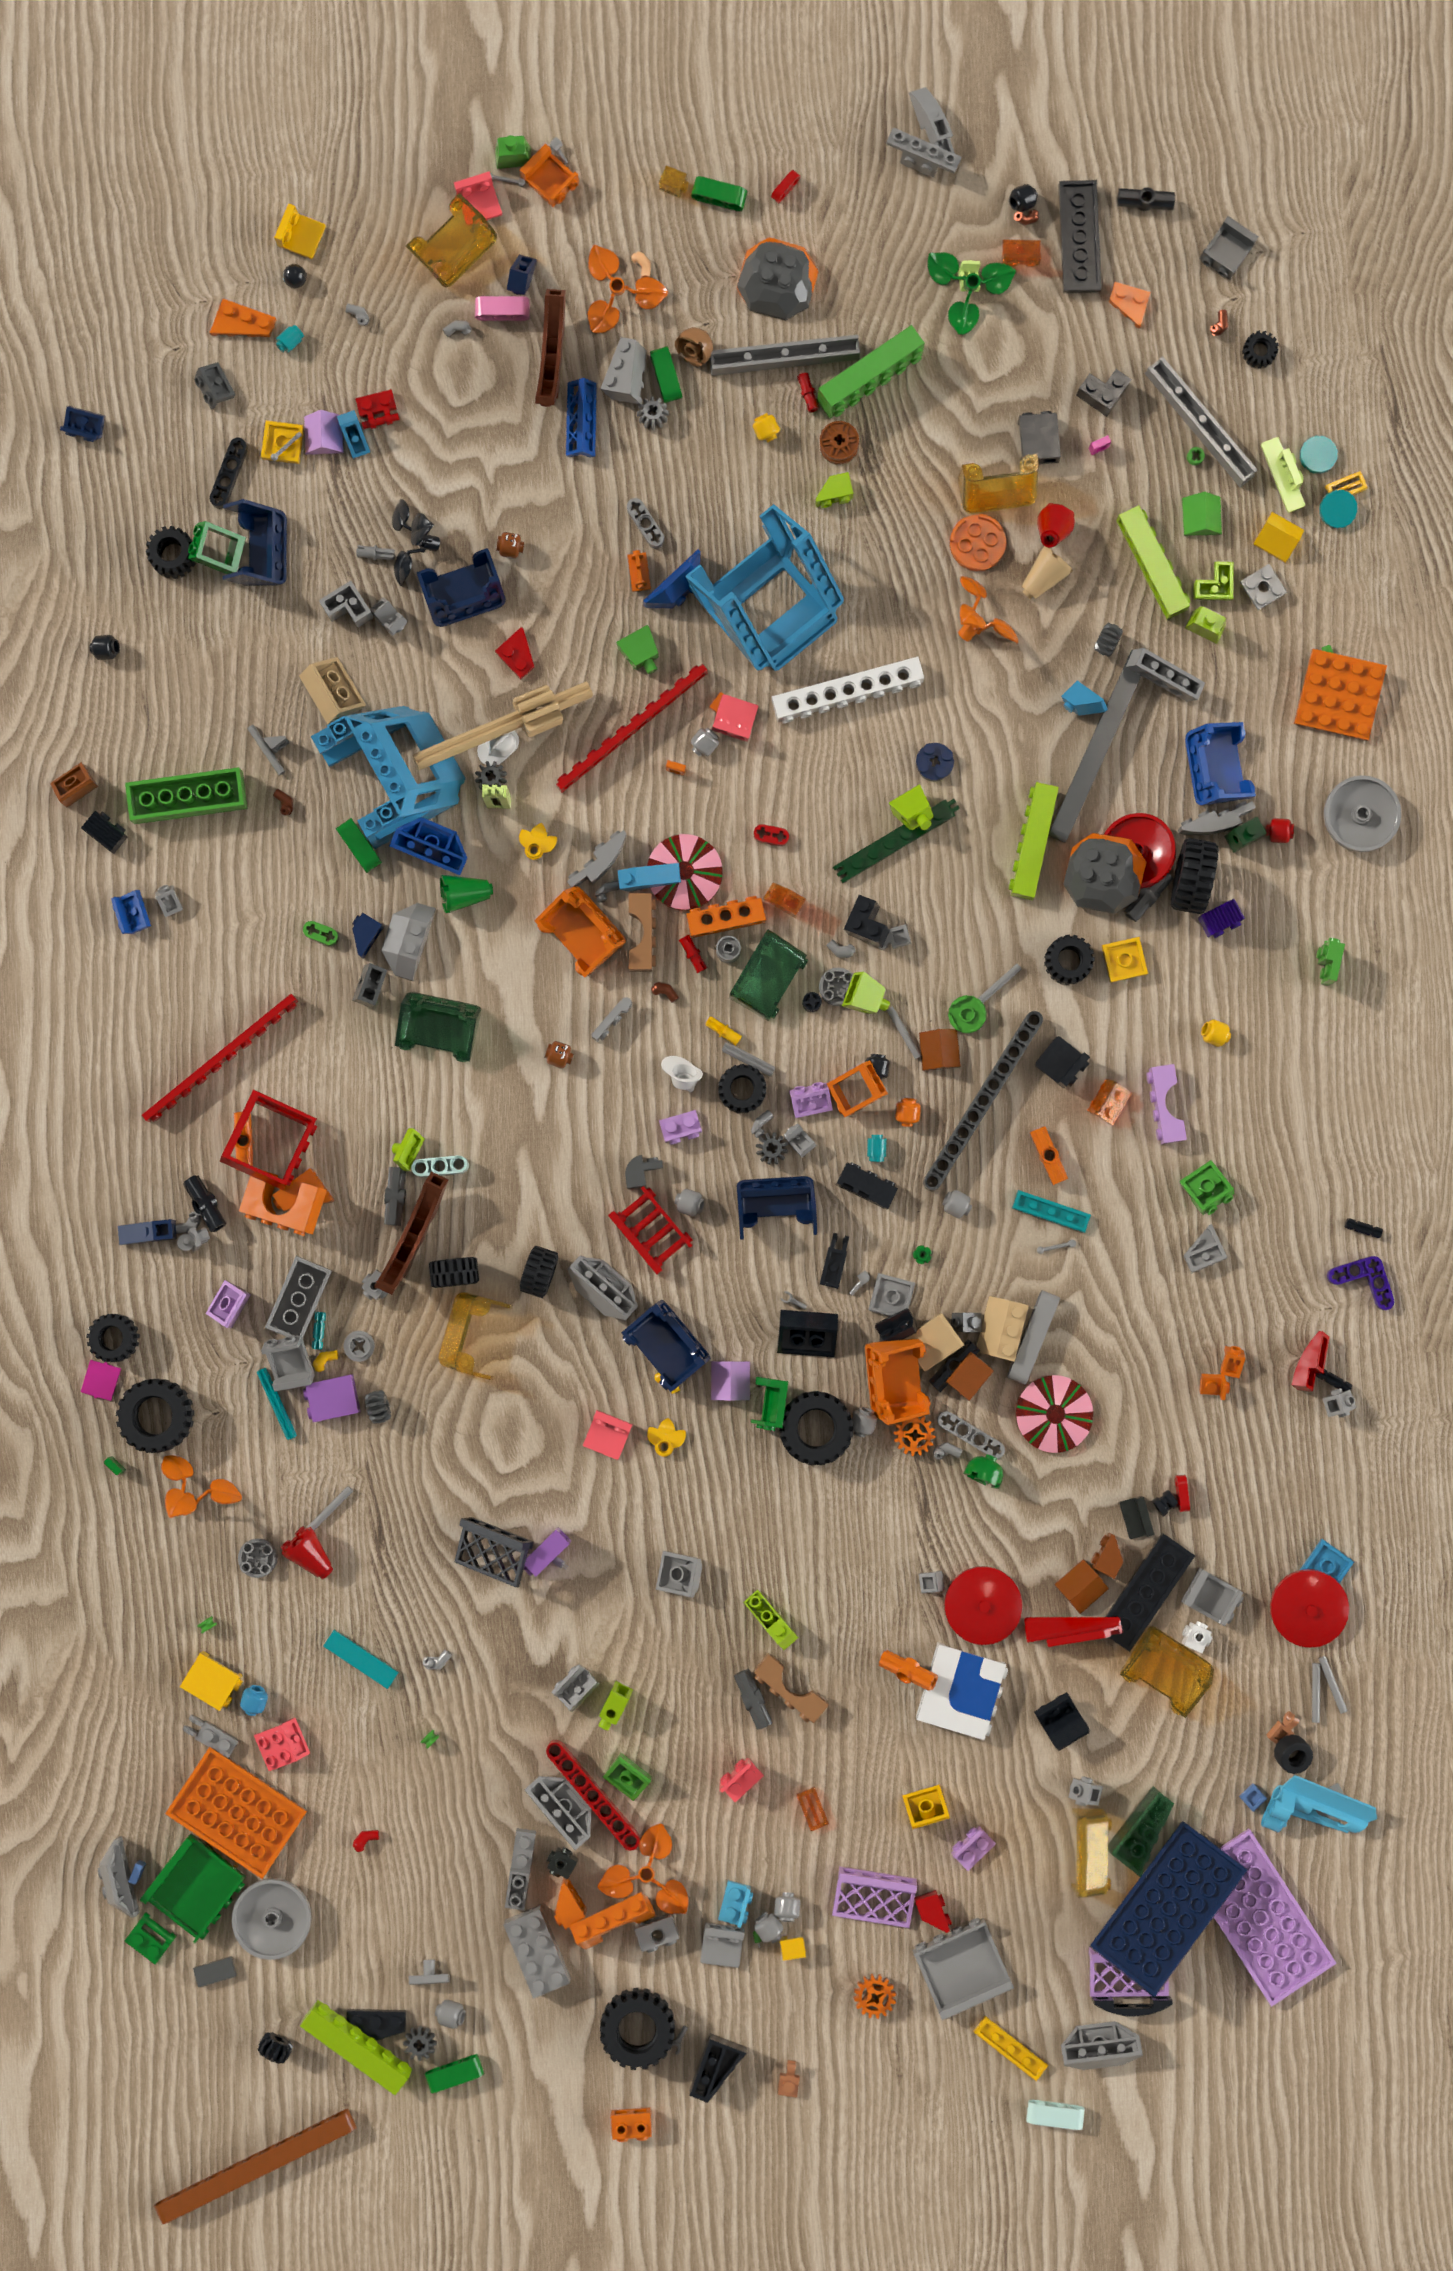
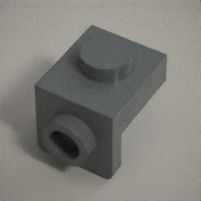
M952 1313L951 1326L955 1332H982V1313Z

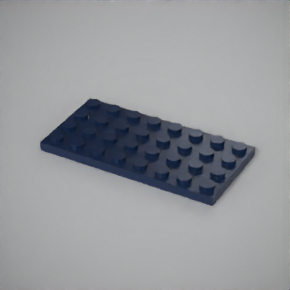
M1182 1821L1090 1944V1948L1155 1998L1244 1877L1247 1869Z

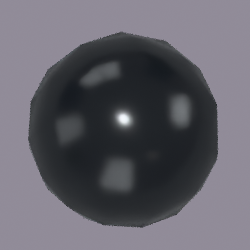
M291 264L283 271V280L291 288L298 289L306 282V271L298 264Z

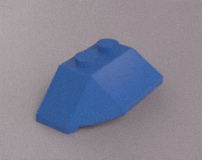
M697 549L643 600V605L646 608L673 609L676 605L680 606L686 600L685 597L690 592L693 594L685 576L701 564V551Z
M419 817L396 828L389 844L392 848L457 875H461L467 861L466 853L457 832L423 817Z

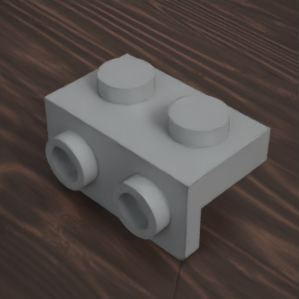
M578 1664L571 1668L568 1675L555 1685L552 1693L573 1712L595 1690L599 1683L585 1667Z

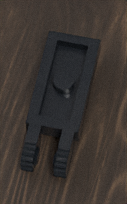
M833 1233L819 1285L838 1289L847 1255L846 1249L849 1236L845 1235L842 1242V1250L835 1249L838 1234Z

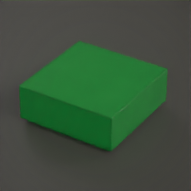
M113 1456L108 1457L104 1461V1464L115 1475H121L126 1470Z

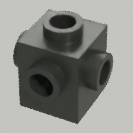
M558 1847L556 1852L552 1850L546 1860L549 1862L547 1868L550 1869L549 1872L558 1878L562 1876L568 1880L578 1862V1858L573 1856V1852L569 1849Z

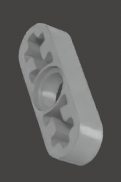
M638 498L629 500L627 512L648 545L654 549L662 547L664 535L643 502ZM633 504L636 506L640 505L639 512L641 515L639 517L636 510H632ZM643 519H649L651 525L648 528H643L640 522ZM652 530L656 537L660 536L658 543L656 541L652 542L653 538L650 533Z

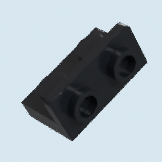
M908 1308L875 1324V1328L880 1335L879 1342L903 1340L917 1333V1322Z

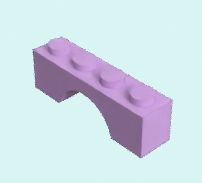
M1175 1065L1151 1067L1147 1073V1082L1152 1087L1150 1100L1155 1105L1153 1118L1158 1123V1129H1156L1157 1140H1160L1161 1144L1185 1141L1187 1137L1184 1121L1173 1117L1165 1105V1097L1168 1090L1177 1083Z

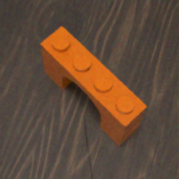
M267 1172V1173H269V1174H271V1175H273V1176L278 1177V1175H276V1174ZM250 1176L239 1212L245 1213V1218L256 1221L258 1217L262 1219L261 1223L272 1226L274 1222L278 1224L277 1228L286 1231L289 1228H293V1233L305 1236V1233L313 1235L327 1190L301 1183L294 1206L287 1213L278 1215L271 1203L274 1186Z
M640 1892L569 1927L576 1944L586 1950L603 1942L601 1936L610 1930L631 1922L641 1924L656 1917V1913L649 1897Z

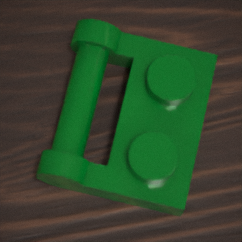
M145 1912L124 1942L156 1965L177 1935L173 1932H168L151 1919V1915ZM146 1924L166 1940L165 1943H162L145 1930L143 1925Z

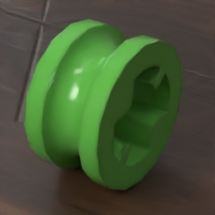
M1193 447L1187 453V461L1195 466L1199 465L1205 457L1204 451L1200 447ZM1192 452H1194V454H1195L1196 452H1198V453L1200 454V455L1198 456V458H1199L1200 460L1197 461V459H1196V460L1194 461V460L1192 459V457H1193Z
M212 1616L197 1625L198 1628L202 1629V1634L217 1625L216 1622L212 1621Z
M432 1729L422 1739L421 1743H425L428 1749L439 1738V1735H435Z

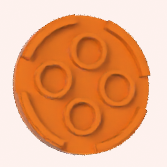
M979 514L964 517L955 525L950 536L952 556L958 564L968 570L984 571L994 567L1002 559L1006 550L1007 542L1003 527L997 520L988 515Z

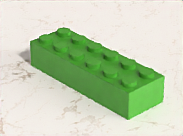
M910 325L819 387L817 402L830 419L834 416H840L844 413L845 408L855 406L860 401V398L864 395H871L876 390V387L887 384L892 376L902 374L908 365L918 363L922 359L925 342L914 327Z
M239 767L125 783L129 819L133 824L248 809L243 771Z

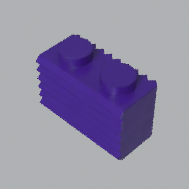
M1235 899L1198 917L1207 937L1213 936L1214 939L1225 934L1223 930L1229 927L1233 930L1241 926V921L1245 919Z

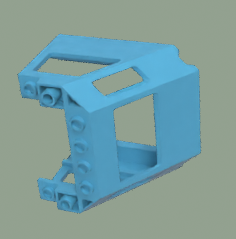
M773 504L759 516L763 523L762 527L769 538L765 543L714 584L711 583L700 564L685 577L696 599L754 668L762 670L765 667H771L774 671H778L836 624L838 619L835 614L836 609L843 604L844 597L811 534ZM786 522L791 526L790 528L793 534L795 535L796 539H794L793 535L791 534ZM793 549L796 550L812 584L805 579L790 561ZM782 570H785L806 596L758 635L741 604Z
M399 706L347 715L328 724L327 728L311 736L319 753H322L329 767L361 750L366 755L390 801L373 809L372 813L357 820L374 849L391 841L396 828L419 817L430 820L459 803V790L466 778L454 756L429 766L436 780L418 784L390 736L393 732L407 726L420 751L445 741L428 712L412 710L407 706ZM436 792L415 804L417 795Z

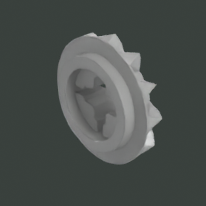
M354 1331L346 1337L344 1351L347 1357L353 1361H365L373 1354L375 1343L372 1336L365 1331ZM354 1339L359 1343L366 1341L362 1346L365 1353L360 1349L353 1352L356 1347Z

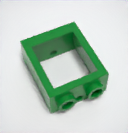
M207 521L197 523L193 530V542L188 549V559L227 575L237 572L246 537ZM208 530L231 539L225 563L202 555Z

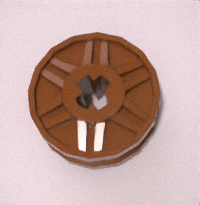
M834 421L827 424L820 435V451L823 457L828 462L838 465L850 462L856 456L859 448V435L856 429L845 421ZM837 440L842 441L841 445H837Z

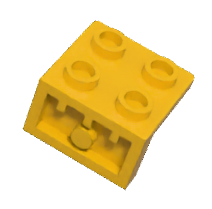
M288 203L274 238L278 247L313 259L326 225L298 214L296 206Z

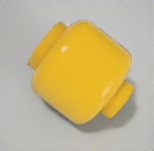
M765 413L754 419L755 423H753L752 427L760 441L766 439L768 443L777 438L776 434L779 433L780 427L774 415Z
M1215 1019L1207 1021L1201 1030L1203 1040L1216 1047L1223 1046L1231 1038L1229 1026Z

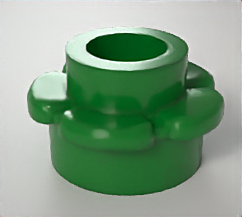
M920 1245L913 1252V1258L916 1259L918 1264L928 1263L932 1258L931 1249Z

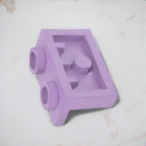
M816 1082L812 1086H797L789 1091L795 1118L833 1110L827 1083Z
M696 1110L659 1120L665 1143L669 1142L670 1145L680 1143L681 1138L688 1137V1140L697 1138L699 1133H702Z
M980 1826L970 1829L966 1834L967 1838L963 1842L958 1841L952 1847V1856L967 1871L996 1845Z

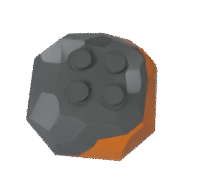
M769 237L746 251L737 283V290L750 311L788 320L809 308L819 271L805 247Z
M1092 833L1072 847L1063 885L1077 907L1115 914L1138 899L1147 862L1132 839Z

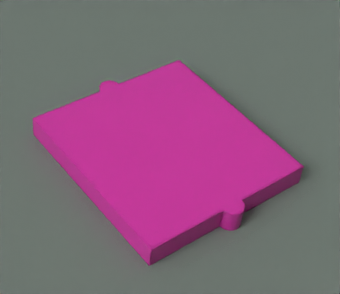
M90 1360L81 1393L92 1395L95 1399L99 1397L112 1401L121 1368L108 1365V1362L101 1363Z

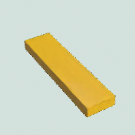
M984 2016L975 2028L974 2033L1036 2082L1048 2067L1046 2062L987 2016Z

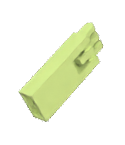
M482 785V798L487 808H511V795L507 785H501V787L497 785H492V787ZM491 798H497L501 805H494Z

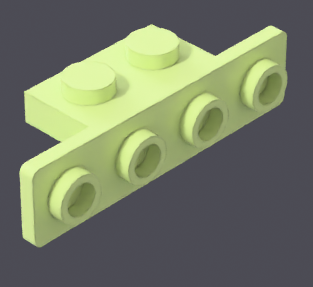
M1278 437L1261 443L1262 451L1287 512L1290 513L1303 508L1305 502L1299 490L1303 483V474L1297 469L1294 453H1291L1289 448L1283 450Z

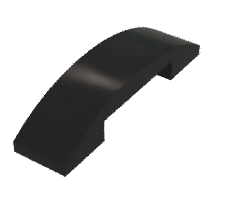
M1170 1995L1156 1996L1155 1998L1150 1996V2004H1114L1112 1997H1092V2001L1097 2007L1122 2016L1150 2015L1160 2012L1173 2004Z

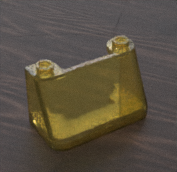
M460 193L449 204L452 216L427 241L417 236L406 245V248L443 287L453 285L497 240V233L492 226Z
M1038 455L1024 456L1020 461L1019 472L983 477L982 469L979 465L975 463L963 464L958 476L963 510L969 514L1032 505L1037 498Z
M1150 1626L1121 1669L1120 1675L1127 1682L1135 1683L1138 1679L1142 1680L1170 1699L1171 1709L1175 1714L1186 1718L1212 1686L1214 1668L1205 1659L1158 1628Z

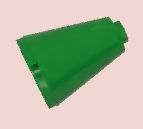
M441 875L440 895L445 902L442 903L444 912L451 913L490 899V895H493L492 883L489 884L488 880Z

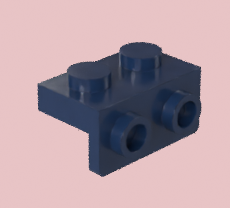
M67 406L64 425L60 426V430L64 431L65 435L72 437L79 435L86 441L95 442V440L102 438L105 415Z

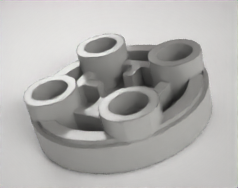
M832 968L826 971L819 983V992L823 1000L833 1006H842L853 973L844 968Z
M262 1538L247 1541L243 1544L238 1554L240 1570L254 1578L264 1577L271 1573L278 1560L274 1545Z

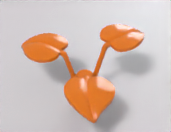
M593 245L589 254V271L598 281L608 277L611 280L609 286L612 294L609 304L604 300H597L590 305L588 320L591 332L604 333L615 327L619 321V310L611 306L614 297L622 295L625 290L636 294L635 301L643 309L657 307L668 295L666 287L651 277L638 279L635 284L636 290L625 285L621 278L612 277L611 275L615 274L619 268L617 255L609 249Z
M961 576L960 582L969 593L976 596V601L973 608L966 604L960 606V620L963 626L958 631L959 636L963 640L970 642L975 634L980 635L985 629L994 627L998 634L1018 644L1015 631L1005 621L995 618L993 622L986 625L985 620L975 611L980 598L987 597L985 588L976 580Z
M170 1455L163 1457L161 1464L163 1474L171 1480L178 1481L182 1479L181 1490L178 1488L170 1489L165 1496V1507L169 1518L193 1513L198 1502L209 1493H211V1499L220 1504H232L242 1500V1495L231 1482L224 1479L212 1481L210 1484L211 1489H207L195 1500L193 1494L185 1493L186 1478L193 1475L191 1464L179 1456Z
M659 1823L650 1827L643 1834L639 1843L640 1852L645 1856H650L647 1866L642 1867L638 1875L630 1877V1871L625 1866H611L604 1873L597 1887L607 1896L624 1898L633 1892L632 1880L640 1879L645 1883L652 1881L662 1888L656 1895V1904L659 1909L669 1914H685L688 1910L689 1900L683 1884L672 1879L664 1886L654 1879L655 1871L651 1867L653 1858L664 1859L672 1850L671 1837L664 1825Z

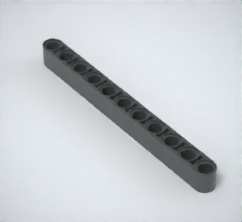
M1131 650L1106 705L1108 710L1103 712L1049 831L1048 836L1066 843L1141 678V675L1126 668L1133 650Z
M1032 1011L1023 1019L924 1177L923 1185L927 1190L934 1191L941 1186L1042 1025L1043 1017L1041 1013ZM1030 1016L1037 1017V1025H1031L1029 1023ZM1020 1032L1027 1033V1041L1019 1039ZM1010 1048H1015L1018 1051L1017 1057L1013 1058L1009 1055L1008 1051ZM1000 1064H1005L1008 1067L1006 1074L999 1072L998 1066ZM990 1080H995L998 1083L996 1090L989 1088L988 1082ZM980 1096L987 1098L988 1103L986 1106H981L978 1103ZM970 1112L977 1114L978 1119L976 1122H971L968 1119ZM960 1128L967 1130L968 1135L966 1138L958 1136ZM950 1144L957 1147L958 1151L955 1155L948 1152ZM941 1160L947 1163L945 1171H941L937 1167L938 1162ZM929 1177L937 1179L935 1187L928 1185L927 1179Z

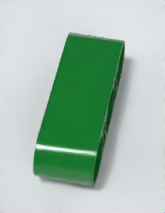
M697 176L691 197L699 202L734 211H742L748 191L737 185Z
M668 346L649 351L664 403L682 399L681 388Z
M352 818L335 828L366 873L382 863Z
M474 2054L433 2068L424 2074L430 2093H437L477 2079L485 2073L479 2055Z

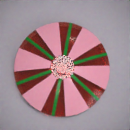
M679 834L663 840L656 846L649 857L647 866L679 863L681 883L650 888L653 895L662 904L675 910L688 911L700 908L713 899L720 888L723 870L720 857L710 843L695 835Z
M1058 1375L1044 1376L1031 1382L1020 1394L1015 1411L1016 1422L1022 1436L1035 1448L1051 1453L1065 1452L1078 1446L1088 1435L1093 1422V1406L1087 1392L1074 1380Z

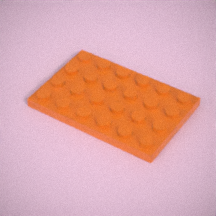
M209 1747L165 1814L263 1879L307 1813V1810L231 1759L226 1758Z

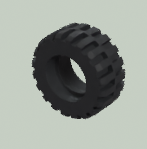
M1194 838L1184 840L1173 880L1171 907L1173 909L1194 914H1202L1206 911L1218 864L1219 849L1216 843Z
M147 1379L132 1385V1388L126 1390L123 1394V1399L119 1400L118 1405L120 1407L119 1410H116V1416H118L116 1424L121 1429V1437L127 1439L126 1443L128 1445L134 1446L136 1450L145 1451L146 1453H160L180 1445L183 1439L188 1437L189 1429L193 1427L194 1423L192 1421L194 1410L191 1408L193 1403L186 1396L188 1393L179 1388L180 1385L166 1379ZM153 1397L165 1400L172 1410L171 1425L160 1434L146 1432L140 1425L138 1418L142 1403Z
M820 1391L805 1392L793 1398L786 1405L783 1426L779 1428L780 1438L785 1449L792 1457L808 1465L821 1466L836 1461L849 1447L853 1437V1420L845 1404L835 1396ZM808 1411H824L833 1420V1436L829 1442L822 1446H810L803 1442L799 1436V1420Z
M633 1988V1991L629 1992L626 1989L622 1991L621 1995H615L612 2001L606 2005L600 2023V2040L604 2045L605 2053L610 2054V2059L613 2062L618 2061L620 2063L619 2066L623 2068L626 2065L630 2066V2070H636L637 2067H642V2070L648 2069V2065L652 2064L655 2066L659 2063L660 2059H664L667 2056L668 2050L673 2045L675 2034L672 2009H669L667 2001L665 1999L662 2000L658 1993L652 1994L646 1988H644V1991H639V1988ZM632 2012H642L649 2015L656 2025L654 2038L644 2045L627 2043L619 2033V2024L625 2015Z

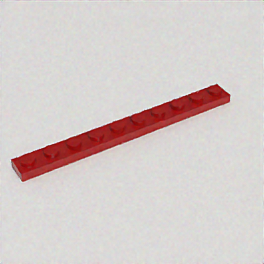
M703 664L699 667L698 665L694 666L686 678L681 677L674 683L675 687L670 691L668 689L659 696L660 699L658 701L650 702L641 715L637 713L631 718L630 724L621 726L616 731L614 737L605 739L601 743L602 747L597 751L593 749L586 756L587 759L583 762H577L569 774L564 773L557 779L558 783H556L560 792L563 793L706 676L708 669Z
M289 994L141 1116L147 1122H156L162 1117L161 1113L166 1109L170 1110L176 1106V1101L179 1098L187 1097L195 1085L203 1084L207 1080L206 1076L211 1072L214 1074L222 1068V1063L235 1058L238 1050L247 1048L252 1043L251 1040L254 1037L262 1036L270 1024L275 1025L282 1019L281 1015L286 1011L289 1013L297 1007L296 1003L299 1001L293 994Z

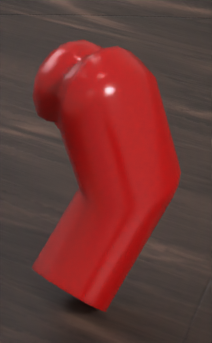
M379 1830L360 1832L353 1841L355 1851L362 1852L368 1841L379 1840Z

